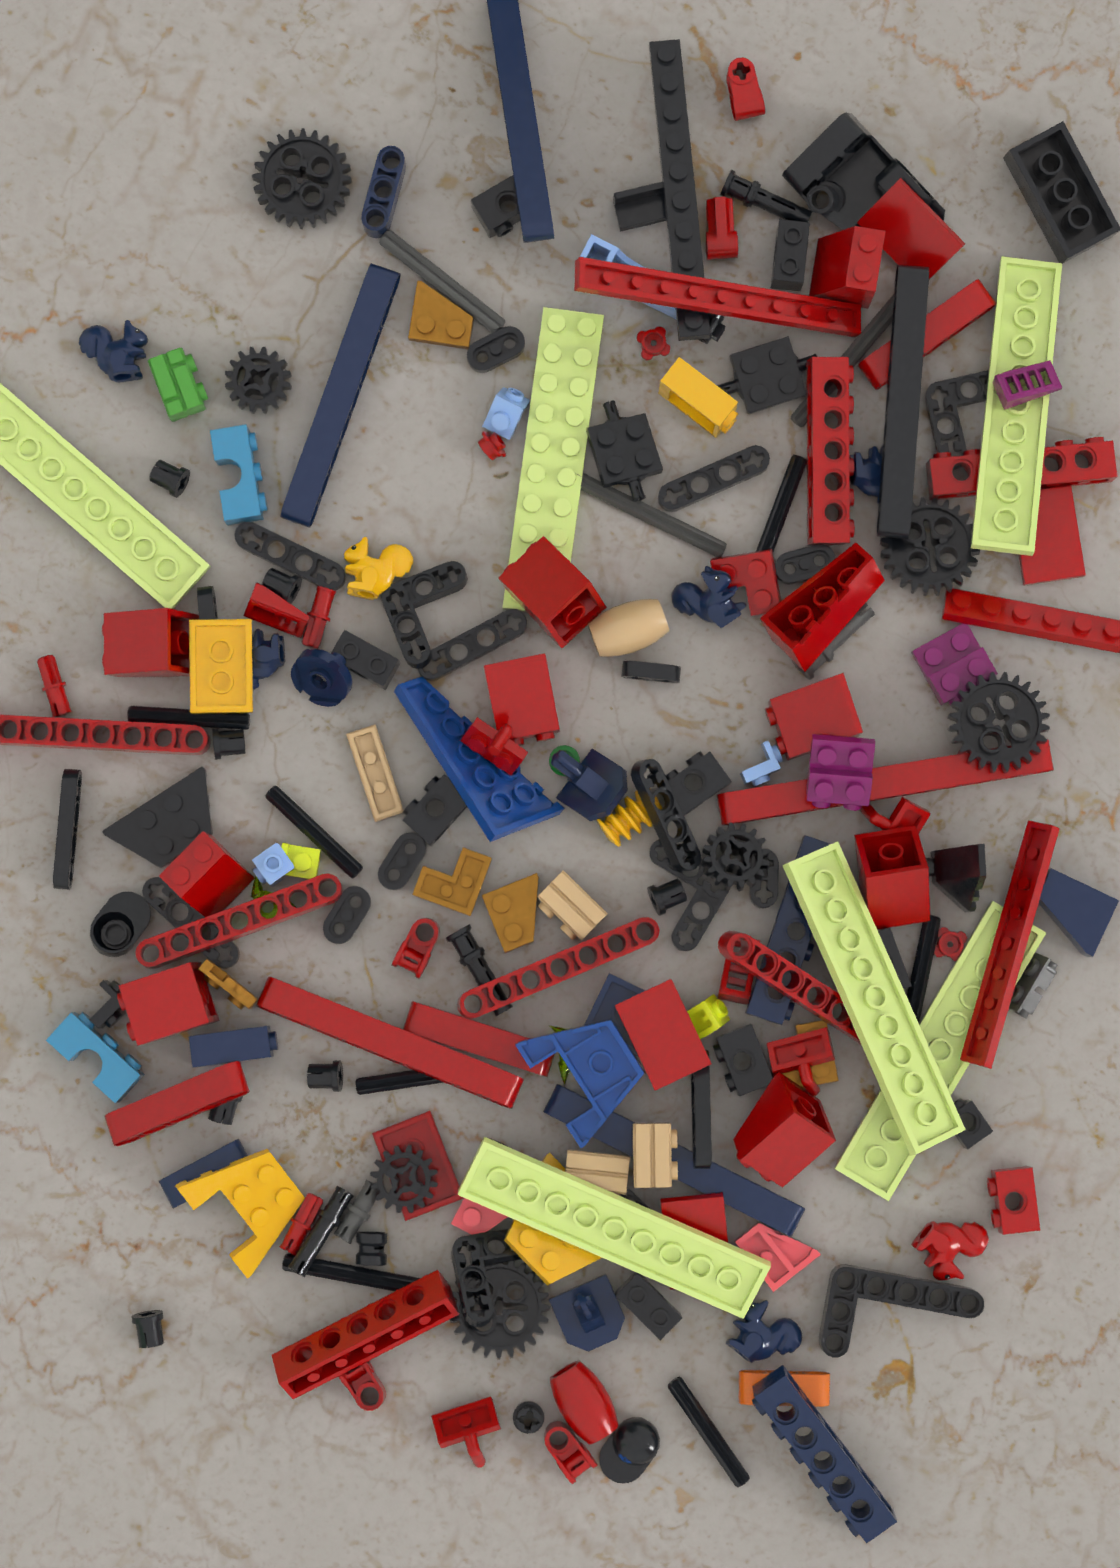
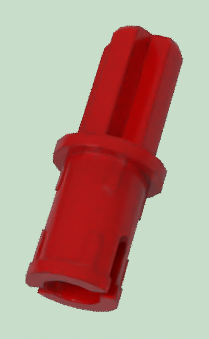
M317 586L311 611L306 614L309 616V620L302 639L304 646L313 649L319 648L326 623L331 620L328 616L334 595L336 594V591Z
M47 655L39 658L37 663L44 683L42 691L46 692L52 717L71 713L72 710L70 709L64 689L66 682L61 680L55 657Z
M312 1193L306 1195L295 1219L291 1218L290 1220L292 1224L282 1244L279 1246L281 1249L287 1250L293 1255L297 1254L308 1232L311 1231V1226L323 1205L322 1198Z

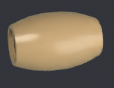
M640 599L620 604L603 612L588 624L600 657L621 656L639 651L657 642L669 632V627L658 599Z

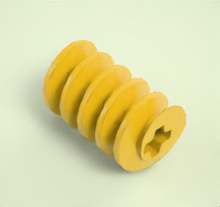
M637 790L634 792L636 801L626 796L624 798L625 808L617 804L614 808L615 814L611 813L609 816L604 817V821L601 819L596 820L608 840L617 847L621 846V835L627 840L632 839L630 829H634L637 833L641 834L642 822L649 827L653 826ZM655 796V805L658 809L662 810L663 808Z

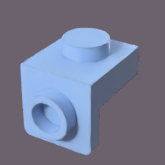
M503 387L496 394L482 427L510 440L530 400L524 397V394L518 389Z
M769 740L762 742L761 747L767 761L740 773L744 785L751 782L753 787L764 784L771 780L770 774L781 769L779 763L783 762V759L776 744L771 746Z
M278 843L273 844L252 859L256 865L252 870L262 884L268 882L272 887L283 880L282 877L294 869V864Z

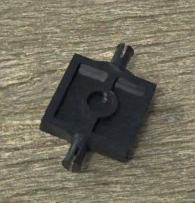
M789 336L731 354L729 357L734 370L733 381L717 386L728 395L737 392L744 401L747 414L764 410L807 395L802 380V371L807 370V360L811 357H817V355L814 354L798 359L793 352Z
M612 400L609 404L608 401L603 404L608 420L603 424L586 429L603 488L614 485H629L633 501L637 502L638 499L641 501L646 497L640 482L646 477L661 474L663 471L645 413L631 417H620L616 402Z

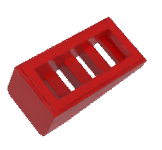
M259 583L255 584L243 615L298 638L302 637L309 620V616Z
M739 938L734 939L731 944L733 954L738 953L733 952L734 947L741 948ZM725 958L718 999L747 1005L754 976L738 965L731 964V961ZM729 972L747 975V980L728 976ZM732 985L736 987L745 988V990L740 991L726 988V986Z

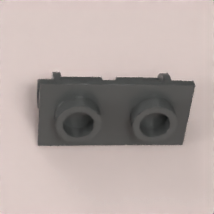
M1038 953L1033 955L1017 982L1009 1009L1016 1011L1015 1013L1025 1019L1029 1014L1032 1015L1035 1008L1043 997L1034 991L1038 986L1046 991L1057 974L1055 969L1058 965L1050 961V958Z

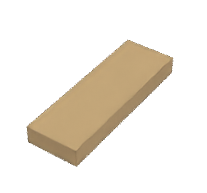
M376 724L347 733L346 736L374 821L378 822L402 814L404 809Z

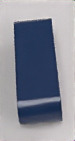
M386 146L380 150L364 203L361 220L366 234L372 238H381L387 230H390L406 172L404 154L396 146ZM389 158H396L400 161L399 165L393 169L385 167L384 162ZM381 187H388L392 190L391 194L385 198L378 197L376 192ZM372 216L383 217V223L378 227L370 226L368 221Z
M237 1139L159 1180V1183L174 1209L187 1202L175 1187L176 1184L184 1180L188 1182L201 1177L200 1174L210 1170L214 1172L227 1167L231 1162L248 1155L240 1140Z

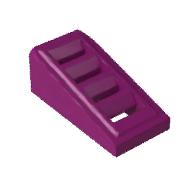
M1051 360L995 375L993 380V386L1004 410L1062 390V385ZM1046 371L1051 384L1045 385L1041 372ZM1032 375L1035 376L1039 385L1037 388H1034L1030 376ZM1024 379L1028 390H1023L1019 380ZM1013 382L1017 393H1012L1009 386L1010 383Z

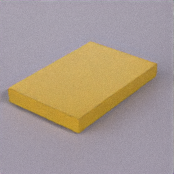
M252 619L189 620L190 713H253Z

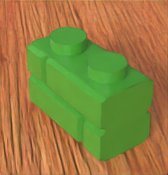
M177 348L147 360L168 417L172 422L206 409L203 401L207 400L208 396L203 383H196L193 372L198 371L192 354L186 355L183 348Z

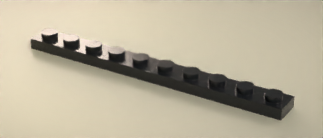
M680 39L649 42V55L672 273L704 278ZM675 308L679 341L710 338L708 313Z

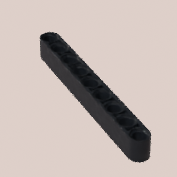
M897 265L877 537L909 539L929 267Z

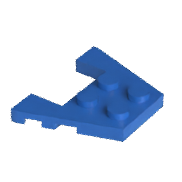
M612 1019L519 1041L515 1044L530 1069L556 1052H559L593 1107L566 1123L568 1130L580 1149L589 1142L645 1073Z

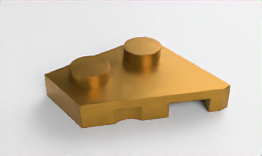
M417 281L408 336L409 341L468 349L472 334L473 317L424 282Z
M537 873L482 895L505 953L534 941L539 879Z
M206 959L199 967V970L206 975L203 979L216 990L220 987L230 994L227 999L242 1010L244 1006L252 1009L258 1002L257 997L211 960Z

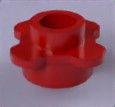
M658 326L655 329H650L646 332L640 331L637 334V341L641 343L642 347L641 356L643 359L651 360L653 356H667L669 354L670 345L666 343V330L663 327ZM651 341H656V345L652 346Z
M483 431V438L478 441V444L487 457L493 461L497 457L507 456L503 450L506 445L501 437L495 432L491 434L489 431L487 433Z
M946 927L940 928L934 955L936 957H950L953 961H957L963 950L964 943L967 941L966 934L962 931L957 933L951 932ZM949 941L953 943L952 947L947 946Z

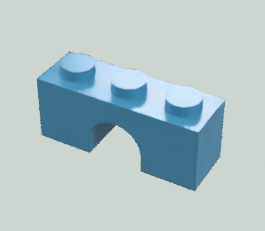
M247 425L210 430L214 460L217 465H236L241 469L242 473L241 479L235 487L219 491L225 523L229 526L243 522L264 520L262 511H267L268 507L265 492L259 493L258 481H262L263 476L260 462L255 463L253 451H258L255 432L250 433Z
M71 1012L46 1041L68 1061H74L80 1053L87 1049L97 1052L102 1060V1070L92 1083L114 1103H119L145 1075L139 1070L142 1067L141 1063L129 1053L125 1057L116 1049L119 1046L118 1042L109 1034L105 1033L102 1036L93 1028L95 1025L89 1020L90 1017L82 1012L79 1015L76 1012Z

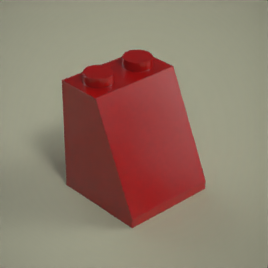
M853 226L818 238L809 296L860 304L861 308L868 309L876 292L886 231Z
M544 536L537 542L532 543L526 552L516 562L508 565L503 574L498 577L511 596L561 649L607 608L592 583Z
M170 608L104 613V623L102 625V634L104 636V654L102 656L104 675L115 677L190 676L189 620H199V615Z
M545 653L484 665L497 731L505 724L510 725L513 732L509 739L519 746L524 745V739L536 737L537 742L554 739V733L560 732Z
M844 673L772 698L768 701L769 707L765 708L770 726L775 725L779 737L775 738V743L780 754H785L787 761L810 753L812 734L857 738L863 733Z
M916 825L854 835L861 894L876 928L883 929L930 921L929 867Z
M202 831L159 875L181 899L204 917L224 911L255 879L211 834Z
M189 962L119 985L120 993H117V999L121 1010L127 1011L130 1021L126 1024L130 1039L132 1041L136 1040L137 1046L220 1021L208 983L203 979L205 974L199 970V967L202 965L201 962Z
M778 1072L733 1141L738 1152L736 1157L744 1167H752L759 1172L763 1179L768 1182L773 1181L783 1188L830 1147L836 1139L820 1099L809 1095L805 1089Z

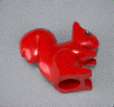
M932 1221L926 1224L911 1245L918 1251L926 1250L929 1252L924 1264L929 1268L934 1266L933 1277L935 1279H964L963 1273L953 1263L955 1256L959 1252L967 1257L981 1255L988 1245L989 1237L986 1229L976 1222H965L960 1228L953 1223H936Z

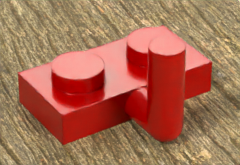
M478 717L460 740L472 751L477 752L509 775L514 773L528 754V751L509 739L513 732L510 725L505 724L497 731Z
M903 797L889 819L880 815L870 803L869 806H862L860 809L871 824L882 830L916 825L918 834L931 815L927 809Z
M827 1027L767 1043L774 1075L778 1072L783 1074L798 1070L801 1083L809 1095L816 1096L820 1092V1088L813 1079L810 1066L835 1060L831 1037Z
M491 1396L431 1416L441 1449L465 1441L473 1464L477 1468L485 1465L486 1460L480 1450L477 1437L501 1429Z

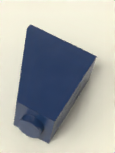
M1050 868L1046 875L1039 905L1082 955L1093 957L1119 900Z
M270 1026L189 1036L192 1068L274 1057L273 1050H278L276 1031L271 1032Z

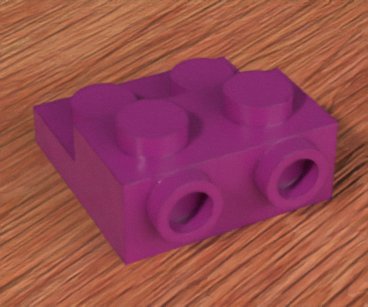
M962 623L911 652L941 706L949 702L950 706L953 701L961 702L957 693L959 690L967 692L966 684L969 681L977 686L976 678L979 675L987 682L991 672H994L995 675L998 674L986 651L978 644L968 624Z
M812 734L806 784L807 801L812 802V805L818 808H828L831 803L843 804L845 809L852 811L860 810L862 806H869L873 779L875 739Z

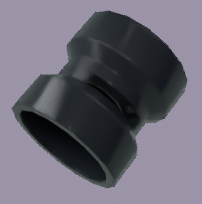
M357 1232L356 1242L359 1245V1252L356 1254V1264L366 1266L387 1265V1255L384 1253L387 1233Z

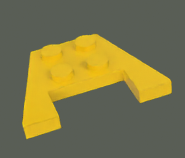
M268 1149L231 1162L229 1166L214 1172L210 1170L200 1174L201 1177L188 1182L184 1180L175 1185L193 1210L221 1190L254 1232V1235L229 1254L247 1279L254 1273L305 1199Z
M550 1152L543 1158L542 1162L565 1172V1168ZM513 1220L504 1238L509 1247L547 1286L602 1258L517 1220Z

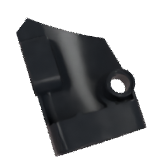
M845 112L840 115L782 174L784 179L807 202L811 211L821 214L842 230L853 226L861 227L857 222L900 178L943 221L945 218L946 210L898 159H893L852 113ZM821 191H825L829 195V204L825 208H820L816 202L817 195Z

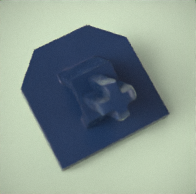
M594 749L590 750L582 763L576 761L563 750H559L552 756L551 765L568 777V782L556 799L589 821L609 816L628 791L627 771Z
M606 1274L549 1299L568 1344L589 1352L618 1338L625 1316Z

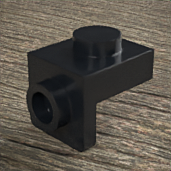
M103 980L99 985L111 998L89 1020L97 1028H104L105 1026L111 1028L123 1016L120 1013L121 1008L117 999V993H120V984L115 980L111 983L108 980Z

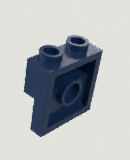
M609 973L584 1025L612 1019L632 1053L638 1056L615 1005L645 990Z

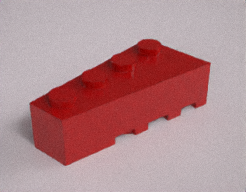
M854 543L764 614L760 620L772 641L806 672L885 579L873 557L859 544Z

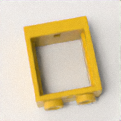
M679 357L660 380L658 394L715 438L721 431L726 434L736 422L738 401Z

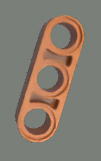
M775 1370L739 1371V1404L754 1405L752 1399H754L752 1386ZM788 1371L815 1407L830 1405V1373ZM785 1402V1403H781L779 1406H793V1405L790 1404V1403H786V1402Z

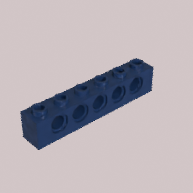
M805 835L802 838L796 859L830 845V843ZM788 880L767 947L779 955L782 952L790 953L794 958V965L801 969L803 960L809 962L814 944L809 943L812 932L803 911L797 905L796 895ZM793 922L799 923L804 929V934L800 940H792L787 934V928ZM765 955L763 956L759 970L763 969L766 965ZM790 971L783 974L782 983L784 986L791 982L792 975ZM756 978L745 1013L782 1025L784 1020L789 1021L795 1003L790 1002L791 999L784 995L778 1000L772 999L768 994L769 985Z
M784 1365L752 1386L754 1393L752 1402L762 1416L767 1413L773 1421L771 1427L780 1440L787 1439L792 1446L789 1450L799 1464L804 1462L810 1469V1472H808L810 1479L818 1489L823 1486L829 1494L826 1497L835 1512H843L847 1518L845 1523L855 1537L860 1535L867 1544L897 1523L894 1509ZM786 1402L793 1405L786 1412L777 1410L781 1403ZM801 1427L811 1429V1432L806 1436L796 1434V1431ZM822 1451L830 1454L825 1460L814 1458L817 1453ZM838 1476L848 1477L844 1484H835L833 1482ZM863 1500L867 1502L862 1508L852 1507L855 1501Z

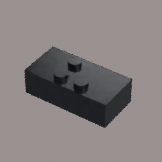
M1064 121L1010 149L1003 157L1059 263L1063 264L1110 239L1120 231L1117 220Z

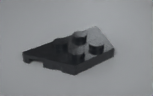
M203 766L107 827L102 831L103 834L162 868L177 858L202 831L213 834L205 768Z

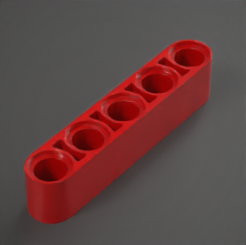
M979 279L970 283L926 315L923 358L995 307V300ZM891 340L858 364V367L875 390L888 383Z
M414 1001L411 1002L403 1030L420 1037L548 1077L555 1055H551L530 1069L515 1045L519 1041L530 1038Z
M235 1061L216 1067L106 1114L104 1117L113 1145L121 1146L244 1096L250 1090L241 1063Z

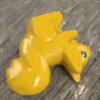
M363 537L359 543L349 547L344 553V559L350 563L345 565V573L355 576V581L347 584V594L369 600L377 599L380 593L391 586L395 576L403 577L405 573L410 571L413 565L411 552L402 545L391 544L382 550L379 559L368 556V539Z

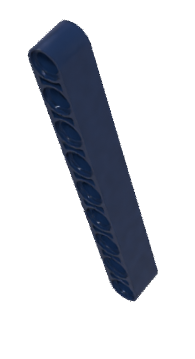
M487 0L523 242L529 243L554 239L552 215L518 0Z
M372 263L367 270L280 515L283 519L309 528L314 522L398 288L401 273Z
M557 1084L543 1112L566 1124L593 1106L587 1098ZM612 1112L592 1137L633 1157L632 1123L635 1122ZM677 1144V1148H671L672 1161L678 1162L679 1181L705 1194L723 1192L724 1204L788 1236H793L805 1211L804 1207L712 1161L710 1169H694L693 1151Z

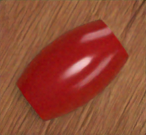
M578 1360L565 1366L550 1377L553 1397L559 1411L572 1430L589 1445L594 1444L618 1428L615 1408L608 1392L598 1377L581 1361Z

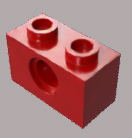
M1022 1166L991 1170L992 1178H987V1188L989 1196H994L996 1209H991L993 1228H998V1232L1002 1235L1040 1231L1033 1167ZM1011 1192H1016L1020 1197L1019 1205L1014 1209H1008L1005 1205V1198Z

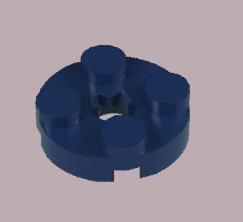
M305 649L291 668V679L295 688L300 693L304 690L311 697L308 700L314 704L325 707L336 706L346 698L352 689V677L345 666L346 660L339 653H329L319 649ZM318 675L323 676V677L326 679V682L323 681L322 677H320V676H318Z

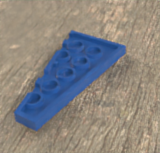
M422 676L398 684L395 688L394 693L490 842L558 816L565 809L557 801L553 804L542 793L544 789L537 782L532 784L520 773L521 767L518 766L514 773L509 775L462 743L460 740L472 722L465 716L462 718L449 707V701Z

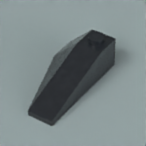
M985 844L930 852L931 858H926L929 867V876H932V883L964 912L975 911L976 901H979L980 897L979 889L983 888L986 879Z

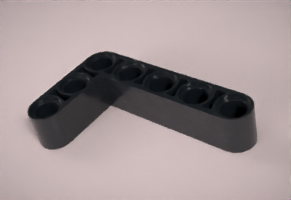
M840 1264L832 1269L829 1276L819 1332V1345L832 1358L841 1357L848 1351L858 1298L964 1318L979 1316L984 1309V1299L976 1290L965 1286ZM844 1271L851 1272L853 1276L852 1284L846 1288L839 1287L837 1284L838 1275ZM874 1277H880L884 1282L883 1289L878 1293H871L868 1290V1283ZM905 1283H911L914 1286V1294L909 1299H902L899 1296V1289ZM935 1289H943L945 1292V1299L939 1305H933L930 1302V1294ZM966 1295H974L976 1299L975 1307L969 1311H964L961 1307L962 1298ZM836 1303H845L847 1305V1314L840 1319L832 1317V1307ZM831 1334H838L842 1338L841 1346L835 1350L826 1347V1339Z

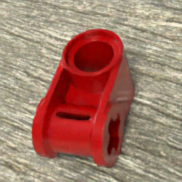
M744 57L734 59L730 63L726 75L734 120L739 121L765 115L764 99L753 63ZM737 70H741L742 74H746L744 80H740L739 75H735Z
M430 918L417 920L412 925L405 941L402 942L391 966H400L415 973V977L420 979L440 936V927L437 922ZM422 923L430 924L434 930L433 937L429 941L421 940L417 935V929ZM405 956H407V957H409V958H411V959L417 961L418 964L415 963V962H413V961H411V960H409V959H407Z
M370 1361L360 1365L350 1373L346 1372L338 1376L361 1409L373 1411L384 1402L386 1398L385 1387L376 1375ZM367 1387L375 1388L379 1393L378 1402L374 1404L366 1402L363 1398L364 1389Z
M554 1421L546 1427L544 1432L545 1445L571 1484H574L576 1477L587 1469L598 1466L591 1453L579 1441L566 1423ZM555 1431H562L567 1435V1439L563 1444L555 1445L550 1441L551 1434Z

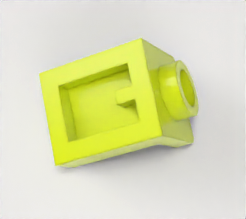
M282 843V849L294 864V869L287 873L286 876L311 879L317 876L321 849Z
M715 994L687 1010L700 1040L730 1021L726 1005L722 1000L717 999Z

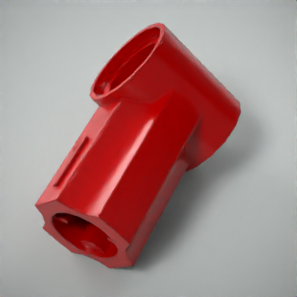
M714 197L707 199V260L738 258L737 231H734L733 198Z

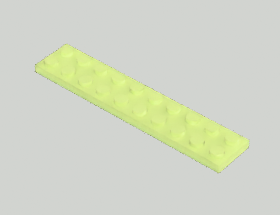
M1001 256L970 547L972 549L1033 556L1035 552L1050 394L1004 410L993 386V380L995 375L1051 360L1053 365L1062 263ZM1046 371L1041 372L1045 385L1051 384ZM1030 376L1034 388L1039 387L1035 376ZM1024 379L1019 380L1023 390H1028ZM1013 382L1010 383L1009 386L1012 393H1017Z
M543 307L508 565L516 562L532 543L537 542L543 536L571 562L582 483L581 476L583 475L588 439L586 429L590 424L604 315ZM505 589L502 608L504 610L517 609L521 612H526Z
M0 383V465L163 607L174 609L211 566Z
M837 841L782 865L910 1156L916 1155L966 1130L839 842Z
M991 901L919 1023L950 1095H952L970 1064L961 1061L960 1058L1003 910V906L994 901ZM1034 925L1031 928L1016 984L1046 935L1045 931ZM881 1089L834 1169L889 1201L916 1155L910 1156Z
M487 1137L483 1138L458 1189L457 1195L742 1319L746 1316L771 1268V1261Z

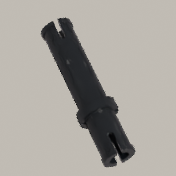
M336 1186V1190L323 1210L320 1209L317 1213L319 1218L292 1262L288 1265L290 1270L293 1272L297 1271L296 1274L304 1278L333 1228L340 1225L341 1221L339 1219L354 1197L351 1193H346L345 1189Z

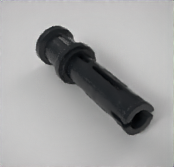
M731 169L720 195H729L742 201L743 206L751 207L754 205L785 220L809 221L813 211L760 188L761 184L758 181L750 182L737 176L736 171Z
M469 924L446 937L447 942H452L460 956V964H463L464 967L467 965L478 986L496 979L483 957L485 955L484 948L478 946L471 934V926ZM496 984L493 988L494 997L497 1000L505 1001L507 997L500 984ZM510 1003L494 1010L495 1016L512 1008L513 1005Z

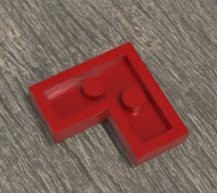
M772 549L712 558L710 560L712 569L727 572L731 576V583L728 587H746L751 616L766 614L781 602Z

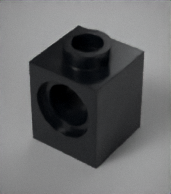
M960 1098L954 1102L959 1116L969 1113L974 1120L973 1126L969 1130L955 1135L963 1148L969 1149L991 1134L993 1130L972 1100L967 1099L963 1102Z

